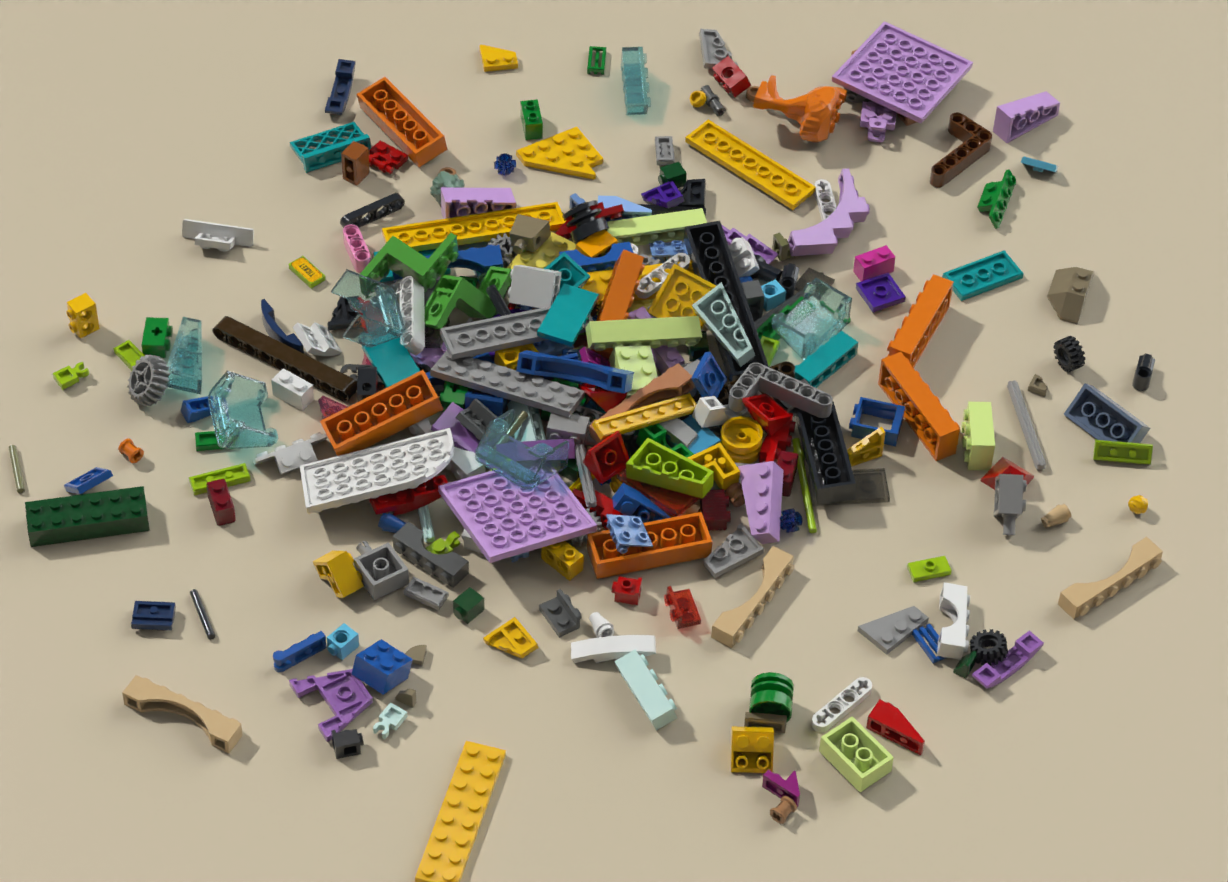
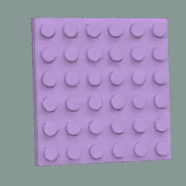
M884 21L832 76L831 81L918 123H922L972 68L973 62Z
M548 460L520 462L438 486L439 494L489 563L597 531L595 521Z

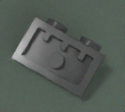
M561 589L557 590V597L539 605L540 612L558 637H562L580 628L581 613L577 608L573 607L570 597L564 594Z

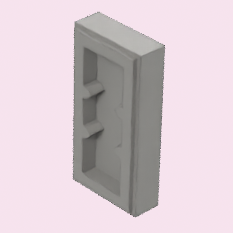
M656 136L657 166L673 164L675 160L672 136Z
M413 577L405 588L404 595L439 610L449 597V592Z

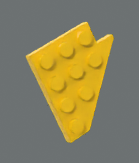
M578 127L516 150V156L526 167L593 180L596 179V173L592 168L603 164V157Z

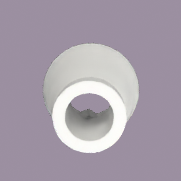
M599 612L592 613L589 620L596 637L613 636V625L602 617Z

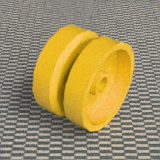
M733 417L722 426L721 444L734 463L752 464L760 456L763 439L762 427L757 421L749 417Z

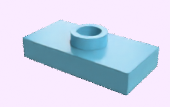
M1025 156L1021 160L1022 164L1033 166L1035 171L1043 173V170L1057 173V165Z

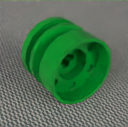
M773 672L761 673L755 676L751 682L749 712L787 715V723L792 717L794 690L792 680L783 674Z

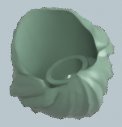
M440 171L432 181L433 185L430 187V193L441 205V187L464 188L465 183L456 174L452 175L448 172Z

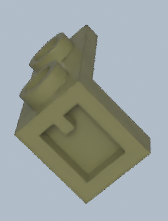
M780 232L773 234L772 250L778 253V259L784 261L795 257L790 254L788 240L784 239Z

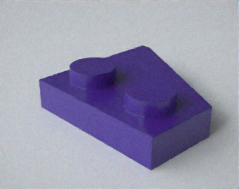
M673 181L641 193L643 201L665 208L676 207L684 202L683 195Z

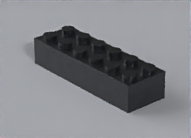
M834 401L832 402L831 414L827 418H819L796 407V423L817 505L855 500L856 482Z

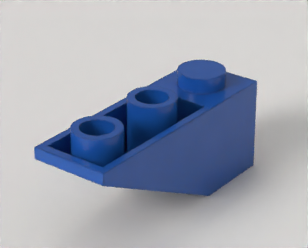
M622 483L612 497L615 510L626 516L641 517L643 523L671 518L641 492L625 483Z

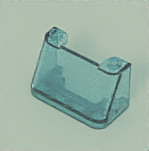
M818 278L806 284L804 298L787 315L781 312L775 314L771 320L772 328L803 360L808 355H812L817 351L819 346L827 343L833 335H837L847 325L850 318L852 298Z
M226 371L210 390L208 403L219 447L224 449L271 447L279 439L277 431L272 427L266 430L260 407L268 398L265 382Z

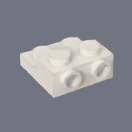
M743 237L733 239L729 249L738 276H750L759 270L751 245Z

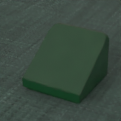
M973 651L963 656L954 668L953 673L964 678L968 677L975 665L977 652Z

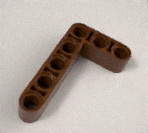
M956 112L950 115L948 132L963 143L932 166L930 184L933 187H943L990 150L992 133L962 113Z

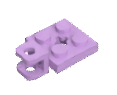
M863 101L860 127L868 128L867 138L869 141L883 142L886 130H895L896 112L878 103Z

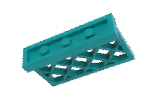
M352 122L290 142V147L303 163L304 170L307 173L342 162L341 153L353 141L368 147V151L371 149V142L368 134L364 135L357 124Z

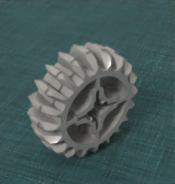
M141 356L140 360H136V365L132 366L133 370L128 379L129 385L127 388L130 389L128 394L139 405H156L157 401H161V396L165 395V389L168 388L167 383L170 381L168 380L170 375L168 372L169 366H167L166 361L158 356Z

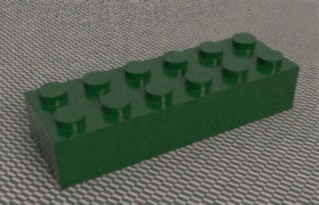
M144 486L25 502L27 530L31 547L150 531Z

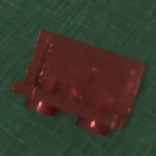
M668 586L667 593L664 595L665 605L670 607V618L672 622H675L677 629L701 624V618L690 589L673 592L672 587Z

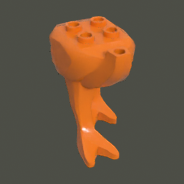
M771 75L768 83L766 81L761 82L754 99L753 108L781 111L786 117L796 120L801 125L799 134L803 140L822 142L828 138L830 133L834 132L835 123L839 122L840 113H838V109L840 110L842 103L846 100L847 90L840 87L820 86L805 95L784 100L779 97L777 92L776 76Z

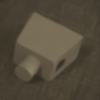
M520 214L516 216L510 231L511 246L517 254H521L523 250L535 252L551 236L549 221Z

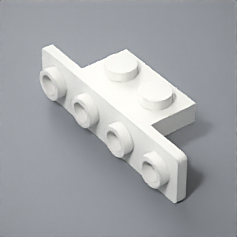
M184 219L182 237L195 239V245L203 249L217 248L219 251L225 252L231 250L234 245L252 247L254 229Z
M319 432L311 435L309 440L299 439L292 442L293 445L289 447L285 445L279 446L272 453L268 454L267 451L256 455L257 458L254 459L253 463L257 465L275 459L280 475L299 469L300 465L318 461L312 445L325 441L328 436L327 434L322 435Z

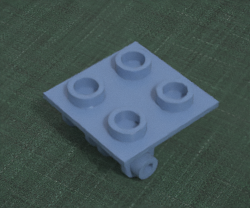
M673 240L667 243L663 241L649 243L652 254L651 258L661 260L660 264L664 263V257L666 262L668 257L672 258L678 253L688 255L685 243L680 240Z
M606 515L608 519L607 528L611 533L613 542L616 543L618 552L621 554L626 553L629 546L653 547L641 517Z

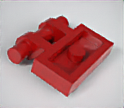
M381 140L369 150V165L378 167L383 173L392 174L394 168L398 170L408 161L406 153Z

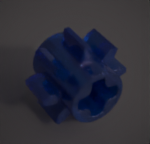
M503 153L499 157L497 156L494 162V169H498V174L500 173L501 175H509L511 172H514L516 167V160H512V155Z
M794 508L781 511L780 528L786 530V533L799 531L798 526H801L803 523L801 514L798 511L795 512Z

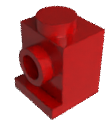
M619 576L618 581H613L612 593H615L614 602L638 606L642 591V578L638 577L637 580Z

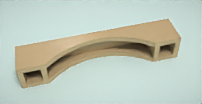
M1146 536L1132 545L1127 563L1116 574L1097 582L1072 584L1060 592L1058 605L1073 619L1086 615L1091 608L1101 605L1106 598L1113 597L1120 589L1128 587L1135 579L1142 578L1152 568L1156 569L1162 562L1163 551Z
M773 546L763 558V581L757 593L743 605L722 612L712 625L711 638L730 648H733L736 642L739 643L744 636L745 630L752 627L754 618L757 615L760 616L763 612L766 602H770L776 589L782 587L785 577L787 575L790 576L793 572L794 556Z
M135 675L122 692L124 705L141 713L165 711L176 713L192 720L203 729L212 746L227 753L232 751L243 736L242 725L238 720L230 719L217 710L205 707L200 702L189 700L184 695L174 693L165 686H159L148 678Z

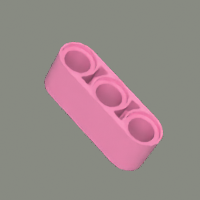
M350 224L343 228L344 246L356 272L361 273L370 263V252L359 228L356 225Z

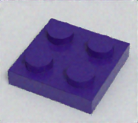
M889 273L856 283L857 291L872 312L905 302L906 296Z

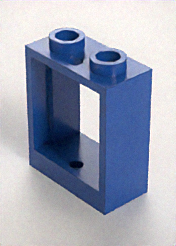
M860 397L859 404H855L853 410L855 418L851 417L849 429H852L851 437L863 439L878 429L877 427L860 424L862 414L893 420L891 430L884 429V444L896 447L904 418L905 406Z

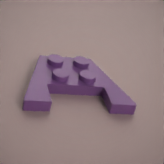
M353 669L327 673V676L315 677L313 675L307 676V679L297 681V678L289 680L290 687L298 698L318 690L335 715L318 724V729L327 742L332 739L331 730L339 733L373 703V698L362 681L352 675Z

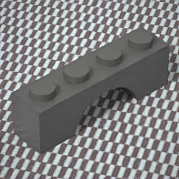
M407 522L393 535V548L397 553L403 554L412 563L424 568L427 573L435 575L444 584L454 588L469 574V561L454 551L448 554H434L427 551L423 547V531L410 522Z

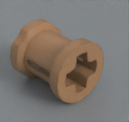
M783 796L780 800L781 802L770 810V816L779 824H784L786 817L791 812L793 813L797 810L796 803L788 796Z

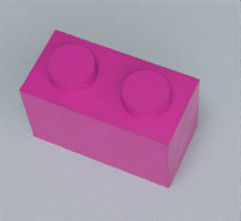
M887 245L855 256L853 272L860 281L885 273L894 272L896 257Z

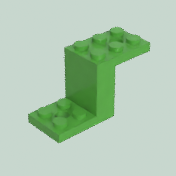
M450 233L429 259L395 236H392L359 274L361 293L368 296L370 292H374L380 280L386 278L390 270L402 278L412 276L424 287L425 293L435 285L436 279L446 272L447 266L457 259L459 255L457 236Z
M491 266L478 289L462 277L442 274L424 307L425 327L440 329L445 326L447 318L455 306L469 317L484 320L492 318L496 313V308L486 289L494 284L504 299L505 293L512 282L510 278L512 269Z

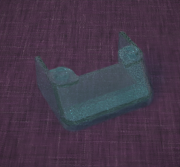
M346 269L331 292L348 299L350 308L355 312L363 313V315L358 314L343 334V338L361 344L363 347H374L401 337L405 332V326L395 291L384 283Z
M511 409L489 423L475 450V459L524 489H531L567 467L569 441L565 440L554 448L545 443H539L532 448L506 434L514 423L515 410Z

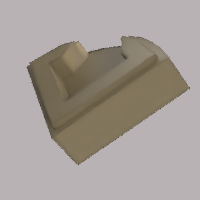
M1035 374L1028 386V391L1045 397L1047 386L1042 381L1043 379Z
M427 645L414 646L405 653V655L413 659L412 664L423 665Z
M400 690L395 700L413 708L416 704V690Z

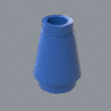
M389 512L388 514H382L378 527L382 528V531L396 533L406 523Z

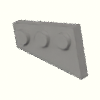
M700 29L699 37L704 68L712 69V67L727 56L732 59V54L726 50L725 43L717 30Z
M740 523L737 526V530L730 534L726 541L704 560V567L714 578H717L762 555L764 548L751 536V533L745 526Z
M915 606L859 625L857 631L887 655L909 638L913 630L916 629L918 631L920 627L927 624L929 617Z

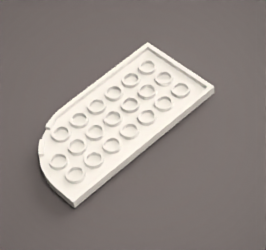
M450 428L300 465L307 513H319L322 510L338 508L350 503H358L362 500L377 498L389 493L394 494L408 488L414 489L439 474L453 457L455 448Z

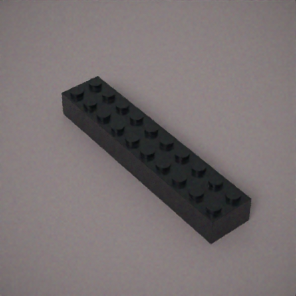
M714 221L686 226L684 229V243L694 274L716 286L722 282L755 353L753 358L740 367L715 337L729 382L738 380L752 363H760L769 367L721 222Z

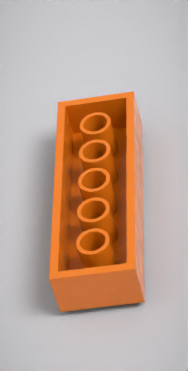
M386 77L357 93L360 108L418 167L448 150L445 136Z
M623 249L614 265L596 321L628 319V309L632 306L633 294L638 288L640 282L638 279L645 267L642 264L643 256ZM606 348L603 351L595 352L609 359L613 348Z
M933 274L931 279L925 282L924 291L919 292L916 304H912L909 310V316L904 317L901 329H897L894 341H890L887 351H889L888 356L902 352L905 358L909 359L912 367H915L950 307L953 281Z
M902 352L881 359L878 385L893 404L905 406V421L935 461L956 454L960 427L950 417L948 410L944 409L941 405L939 398L931 392L929 385L921 379L919 372L915 371L909 359L905 358Z
M422 370L321 420L320 423L337 456L363 450L442 411L443 407L427 375Z
M702 512L643 523L653 547L629 546L627 548L628 551L624 554L617 551L616 543L613 542L609 530L587 534V551L597 579L706 558L712 553V539Z

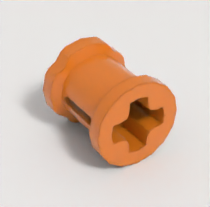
M130 438L125 439L118 447L119 452L125 454L131 463H137L144 455V451L139 447L137 448Z

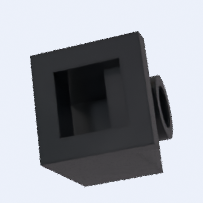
M357 729L344 730L339 733L331 730L336 759L361 754L360 746L364 745L362 733H358Z

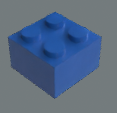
M381 639L356 655L352 675L381 694H385L408 679L413 659Z

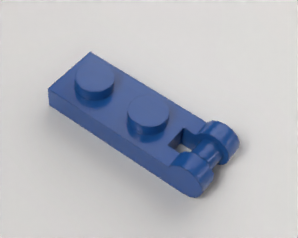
M320 631L299 643L293 644L284 651H275L273 653L275 671L283 672L326 649L325 634Z

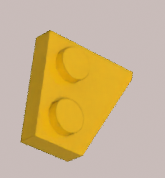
M479 45L484 72L518 69L516 52Z
M882 427L847 449L851 467L882 456L885 440V431Z
M516 617L483 637L485 644L521 659L539 648L536 641Z

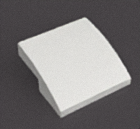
M298 322L293 326L294 331L308 353L320 356H335L342 353L327 327L315 322L311 327Z

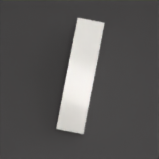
M620 635L572 642L571 659L574 663L594 659L596 663L612 659L618 660L635 649L639 655L643 654L646 657L656 654V639L654 635Z

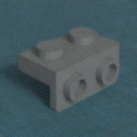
M474 399L468 408L460 411L456 416L461 425L468 428L483 443L495 437L503 425V421L478 399Z

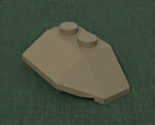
M1079 267L1055 271L1047 298L1060 320L1078 324L1094 271Z

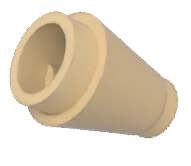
M1058 504L1041 518V522L1045 528L1068 522L1072 515L1067 505Z

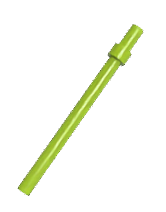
M794 438L792 440L793 453L798 454L797 469L810 533H816L817 528L804 464L805 454L804 450L801 449L800 439Z

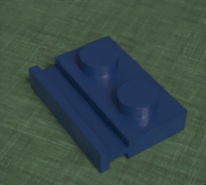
M135 601L131 628L172 631L176 610L175 602Z

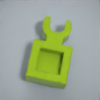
M79 362L74 368L67 366L54 372L53 378L63 390L78 383L79 377H87L89 369H84V363Z

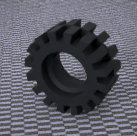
M1072 336L1058 340L1053 346L1055 349L1054 354H1056L1055 359H1058V364L1066 372H1071L1084 366V360H1086L1083 356L1085 352L1082 351V345H1079L1080 342L1076 341V338Z
M990 629L989 632L983 630V633L979 631L977 636L973 635L972 639H970L971 652H977V664L981 662V665L988 663L990 666L991 663L997 665L998 661L1002 662L1007 657L1006 637H1004L1003 633L1000 634L998 630L995 633L993 629Z

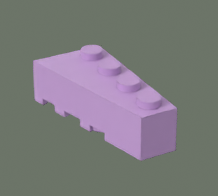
M1045 91L999 105L996 109L993 132L1004 142L1009 143L1058 116L1060 102Z
M441 187V214L443 219L516 208V201L511 188Z
M774 461L738 466L751 536L761 544L779 542L783 469Z

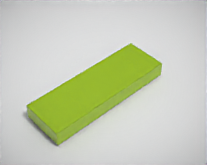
M1095 440L1093 460L1151 465L1153 445Z
M245 463L189 477V483L194 496L207 493L206 484L211 481L225 479L227 487L251 481Z

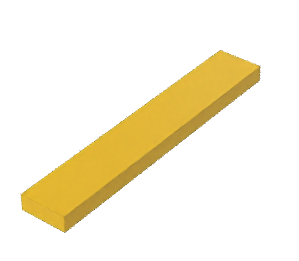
M689 393L595 420L592 426L600 440H603L616 431L624 434L692 414L697 404Z

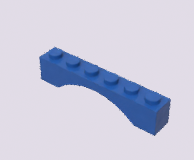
M487 245L481 248L472 247L467 250L458 251L457 259L447 266V268H467L480 273L488 272L491 266L503 268L500 245ZM392 271L394 283L403 279Z
M528 350L519 353L516 372L580 381L620 393L631 391L634 375L633 371Z

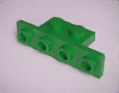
M1010 169L1005 171L1002 181L986 183L977 206L979 212L990 211L989 218L995 229L1000 227L1014 186L1016 185V178L1012 175Z

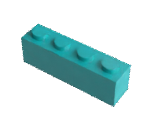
M841 330L837 335H833L827 343L819 346L812 355H808L801 364L795 366V379L799 381L805 379L812 387L817 388L857 355L859 342Z

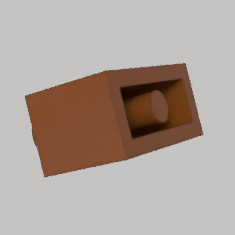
M353 141L341 153L342 173L344 180L358 186L370 173L368 147Z

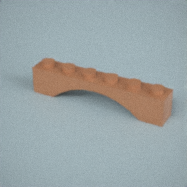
M678 363L668 368L659 377L654 378L645 387L638 389L635 394L624 399L618 406L608 410L599 419L685 395L694 388V383L691 380L692 375ZM591 423L589 425L590 437L598 444L603 440H600Z

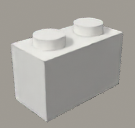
M282 369L271 379L272 394L301 411L314 400L313 384L285 369Z

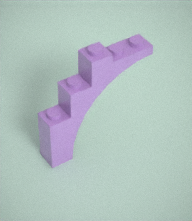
M849 168L842 169L838 178L840 197L836 210L817 225L791 231L788 238L791 256L832 254L835 246L838 244L837 238H848L851 230L854 228V223L865 221L870 211L869 205L866 204L865 197H858V191L854 187V177L851 175Z

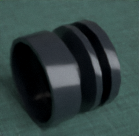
M597 200L581 203L571 208L562 216L564 221L571 220L566 224L568 228L576 226V229L570 233L575 245L591 234L604 229L606 231L610 229L604 217L596 219V216L602 212L600 208L595 209L599 205Z

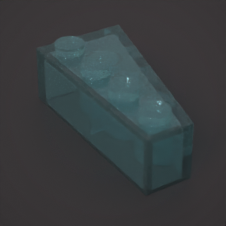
M622 47L620 68L622 71L623 92L625 93L626 115L647 114L648 107H651V98L647 97V93H649V82H646L648 68L644 67V64H647L646 53H643V47Z
M188 317L182 318L167 364L169 366L168 372L170 373L168 376L170 381L167 383L168 388L201 395V320Z

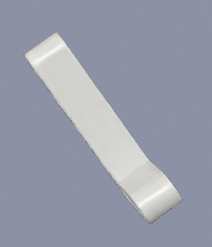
M407 276L376 292L371 297L370 302L375 308H379L383 315H388L400 309V344L413 355H418L425 347L424 287L412 276Z

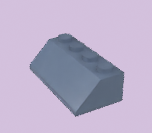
M1086 383L1064 413L1065 416L1097 440L1141 443L1150 430V427L1100 390Z

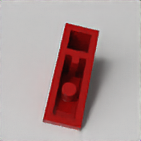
M879 699L868 715L866 728L922 755L925 740L897 707Z

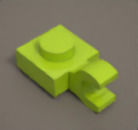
M454 531L448 535L445 541L439 538L425 549L434 554H448L453 552V548L460 545L461 542L458 540L460 535Z

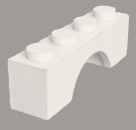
M758 391L755 395H760L762 393ZM715 396L699 398L692 414L693 418L702 428L723 425L733 417L742 416L753 419L746 407L740 412L732 411L728 404L722 405Z
M945 582L940 593L939 610L947 614L954 624L941 629L938 638L937 656L961 660L963 652L968 650L969 641L966 640L969 633V625H966V622H968L970 610H967L970 603V595H967L968 586Z

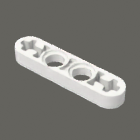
M820 179L814 184L816 186L814 194L821 219L824 221L830 216L825 214V212L830 211L833 213L837 206L830 183L827 180ZM828 199L830 202H822L821 200Z
M685 253L674 255L639 280L640 282L635 294L639 298L650 297L661 288L669 274L664 269H671L674 264H678V266L687 270L690 257ZM652 278H659L661 282L656 283Z
M860 677L852 682L813 715V730L818 733H824L832 728L871 694L872 682L865 677ZM851 696L854 698V701L846 702L843 698ZM835 707L841 712L833 714L830 712V709Z

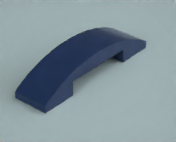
M338 59L335 71L336 77L330 98L328 97L325 113L340 115L344 113L352 88L356 61Z
M262 299V320L269 337L304 354L301 341L294 333L286 335L275 322L274 309L265 299Z

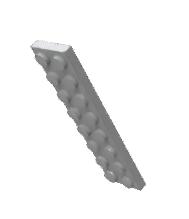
M551 306L440 328V335L452 360L545 341L548 339L538 337L537 330ZM589 315L580 333L586 332V326L589 321H593L591 315Z
M448 350L430 370V376L568 418L585 397V392L575 387L530 374L516 372V370L505 366L496 365L471 356L452 360Z

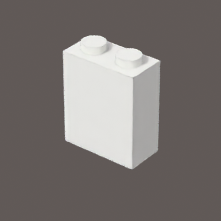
M515 265L510 274L512 282L508 291L509 303L537 308L552 306L559 293L562 272Z

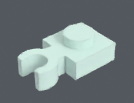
M390 702L379 715V722L373 726V733L376 734L379 730H384L382 738H387L390 728L396 731L408 717L407 711Z

